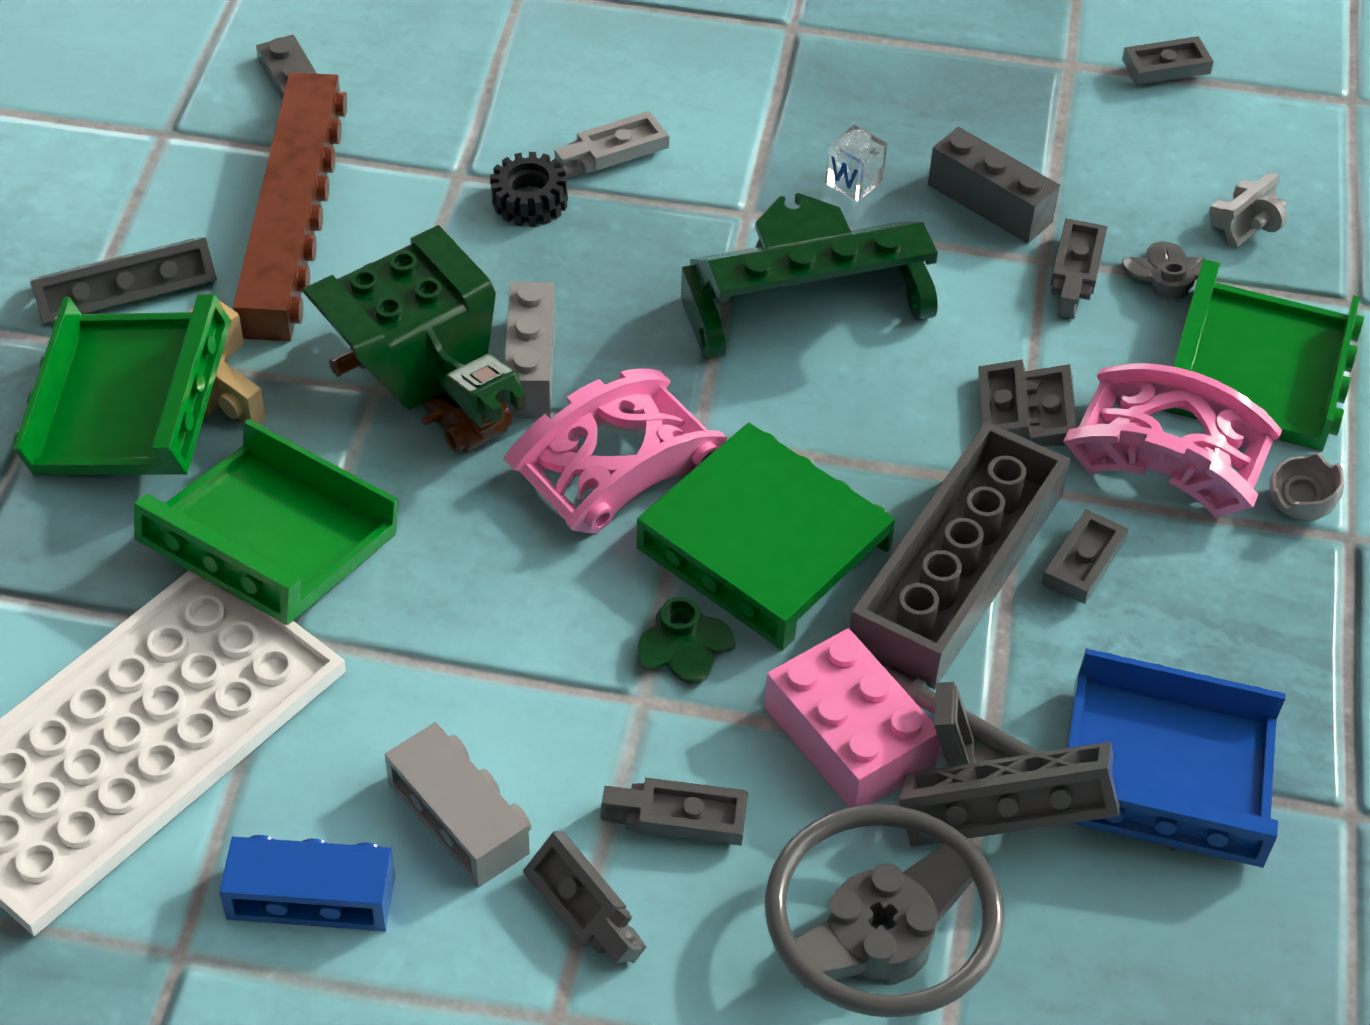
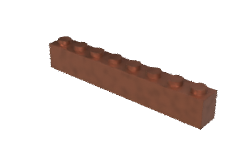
M289 72L233 304V310L240 317L243 339L291 342L295 324L302 323L304 307L301 293L304 287L310 285L308 261H315L317 240L314 233L315 231L322 230L323 208L321 201L327 202L329 197V177L327 172H334L335 148L333 145L340 144L341 120L339 117H345L347 113V93L340 92L339 76L337 74Z

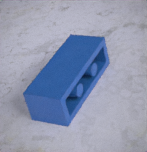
M253 835L251 837L232 836L219 892L226 920L386 931L395 881L392 848L380 847L369 842L346 845L327 843L313 838L303 841L277 840L266 835Z

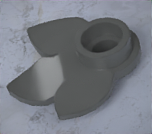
M1159 241L1148 247L1147 256L1140 258L1126 257L1122 260V266L1132 278L1151 282L1154 285V292L1158 296L1166 299H1181L1189 294V289L1194 286V282L1199 276L1202 261L1205 258L1186 257L1184 250L1177 244Z

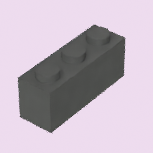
M960 127L955 128L932 148L928 177L929 186L1026 243H1030L1053 223L1060 184Z

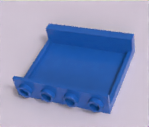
M1086 648L1075 680L1066 748L1111 742L1114 755L1112 776L1120 808L1119 816L1072 824L1263 868L1278 837V820L1271 819L1276 723L1285 701L1286 693Z

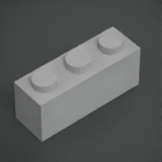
M510 281L504 364L516 371L526 394V407L519 411L511 403L504 402L509 408L512 417L540 418L546 414L551 418L556 323L555 282Z
M435 722L385 753L388 783L479 888L530 854L529 831L531 830V824L519 805L516 803L509 805L500 795V789L494 777L486 769L479 771L469 760L468 751L462 741L456 735L449 737Z

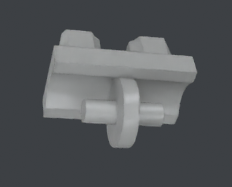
M1268 172L1257 182L1244 179L1236 185L1232 202L1218 199L1210 206L1212 228L1225 231L1227 245L1237 248L1260 229L1267 232H1276L1285 225L1287 220L1285 209L1287 205L1283 199H1278L1276 194V187L1280 182L1279 175Z

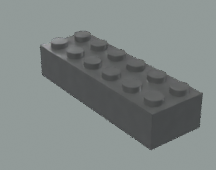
M985 421L852 610L850 630L881 664L891 667L914 680L919 677L928 683V687L936 688V683L941 681L1062 497L1070 458Z

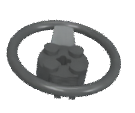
M893 805L854 806L832 812L813 821L800 830L783 848L773 865L766 886L765 918L768 931L779 957L788 970L804 988H808L825 1001L859 1014L886 1018L908 1017L935 1011L949 1005L970 991L983 978L992 965L1002 941L1004 930L1002 894L994 872L985 857L974 844L952 826L929 814L910 808ZM892 826L920 833L942 845L904 872L895 865L882 864L874 870H867L848 878L830 899L828 920L800 937L794 938L789 926L786 907L789 883L796 867L804 856L823 840L842 831L857 827ZM974 881L982 903L981 933L970 958L951 977L928 989L900 995H884L860 991L834 980L851 976L861 981V976L873 980H887V985H895L914 977L928 961L938 922ZM873 924H884V925L888 926V927L891 928V929L885 930V928L883 927V925L879 926V927L876 929V928H874L872 925H873Z

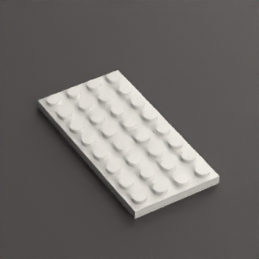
M190 570L0 718V907L35 937L346 672L345 660L294 621L289 625H285Z

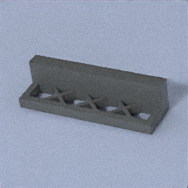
M196 237L30 278L29 281L42 323L45 324L53 322L55 317L58 316L64 297H70L81 314L216 281L217 277L206 237Z
M1111 742L906 773L899 797L900 807L914 809L940 819L955 828L967 839L1119 816L1120 808L1112 776L1114 755ZM907 830L911 847L937 843L920 833Z

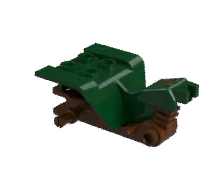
M439 225L411 237L410 245L379 260L368 263L347 275L336 279L332 274L304 287L303 293L350 346V351L329 360L333 373L340 377L342 374L357 367L361 369L367 368L405 408L410 410L421 404L429 413L422 417L421 423L428 425L436 421L444 430L445 439L454 452L457 453L462 450L467 453L506 433L508 426L513 423V418L504 402L511 403L518 411L526 407V394L516 371L493 355L488 354L496 297L495 289L485 273Z

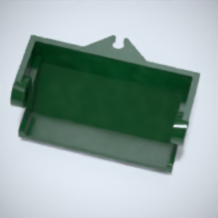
M800 193L795 194L794 201L800 206L799 208L791 209L786 207L785 197L779 196L755 222V229L759 237L755 248L690 259V265L682 267L681 300L701 352L706 360L724 357L726 353L724 329L713 298H717L719 303L728 302L731 296L898 266L907 284V300L914 319L933 318L938 310L936 289L925 266V263L926 265L936 264L938 252L923 222H895L850 230L840 207Z

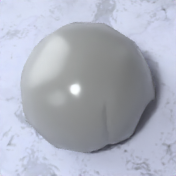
M1314 453L1306 457L1292 456L1278 463L1269 481L1271 498L1275 506L1288 517L1304 521H1315L1330 514L1342 498L1345 484L1341 464L1331 465L1320 453Z

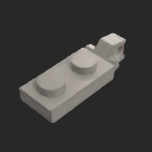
M647 111L577 133L575 141L569 143L568 146L555 149L554 153L555 159L560 162V168L564 167L567 178L578 176L583 171L586 173L593 172L594 170L598 171L669 148L670 137L651 112Z

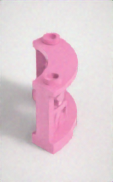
M1134 363L1114 365L1100 369L1097 375L1100 381L1099 386L1079 427L1069 429L1063 441L1089 474L1102 471H1128L1144 474L1146 468L1159 471L1171 476L1168 483L1180 488L1200 502L1214 518L1254 507L1258 497L1254 487L1273 441L1279 439L1282 432L1281 428L1264 409L1233 388L1215 379L1178 367ZM1116 403L1119 405V408H1114ZM1174 407L1187 410L1197 417L1206 434L1194 433L1179 438L1163 432L1159 422L1150 415ZM1240 447L1245 449L1247 448L1245 454L1241 453L1237 449H1239ZM1231 465L1238 469V472L1231 468Z
M631 369L621 371L618 380L604 384L598 379L567 396L570 405L551 419L546 414L542 415L515 442L503 459L513 470L520 471L566 520V524L571 530L597 534L611 522L618 510L639 493L669 477L690 473L725 443L727 437L721 431L707 430L666 389L671 381L660 370ZM608 422L612 425L629 429L646 428V434L642 446L636 455L591 456L597 444V427ZM584 436L586 440L582 447L579 449L578 439ZM546 469L562 473L557 485L544 474ZM576 476H580L578 481L579 500H581L583 493L587 489L595 488L578 507L564 495L566 489Z

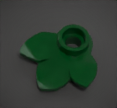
M676 597L669 599L663 604L656 614L655 626L649 628L641 635L638 643V658L640 665L646 671L669 665L671 672L681 681L689 684H701L711 673L713 653H724L735 649V639L731 628L724 621L703 616L701 610L692 600ZM680 622V623H684V625H677V624H674V623Z

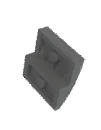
M1023 359L978 366L982 425L987 421L1041 446L1065 445L1063 441L1068 430L1078 427L1073 375L1070 364L1025 371Z

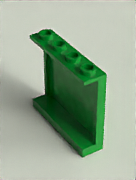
M1203 259L1173 367L1186 369L1215 379L1250 399L1257 406L1264 409L1281 428L1282 432L1277 440L1323 451L1328 435H1338L1343 419L1344 409L1337 408L1336 406L1337 402L1344 404L1351 378L1343 376L1344 371L1351 373L1358 349L1357 346L1350 345V341H1358L1364 321V316L1356 315L1360 297L1353 295L1347 314L1216 283L1220 263ZM1174 407L1161 410L1197 419L1192 412Z
M197 294L192 312L81 314L72 299L64 297L58 316L55 317L52 324V334L46 352L40 359V370L34 388L28 395L27 408L20 429L17 430L14 437L13 450L32 474L187 475L231 324V320L215 294Z
M248 419L244 422L243 445L166 503L148 493L134 502V539L283 624L289 625L396 535L398 498Z
M748 422L637 518V549L783 651L795 640L797 620L876 546L885 552L891 549L895 518L889 515L883 507L872 504L854 492L845 482L834 479L816 467L807 457L800 456L781 444L772 434L763 432Z

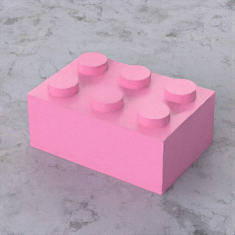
M849 628L767 673L764 708L848 807L870 805L904 784L906 773L930 770L935 767L940 742L934 723Z

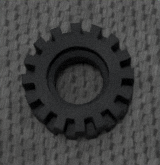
M529 152V157L523 158L522 153L514 154V161L506 157L502 160V166L497 164L493 168L494 174L490 176L492 202L498 215L502 214L503 220L509 222L514 218L515 225L522 226L524 221H529V227H536V220H542L545 225L551 223L550 215L558 219L561 216V210H566L568 201L566 171L564 167L560 168V162L557 159L550 162V155L544 153L541 158H537L536 152ZM526 186H535L541 188L540 190L534 192L516 191L517 189Z

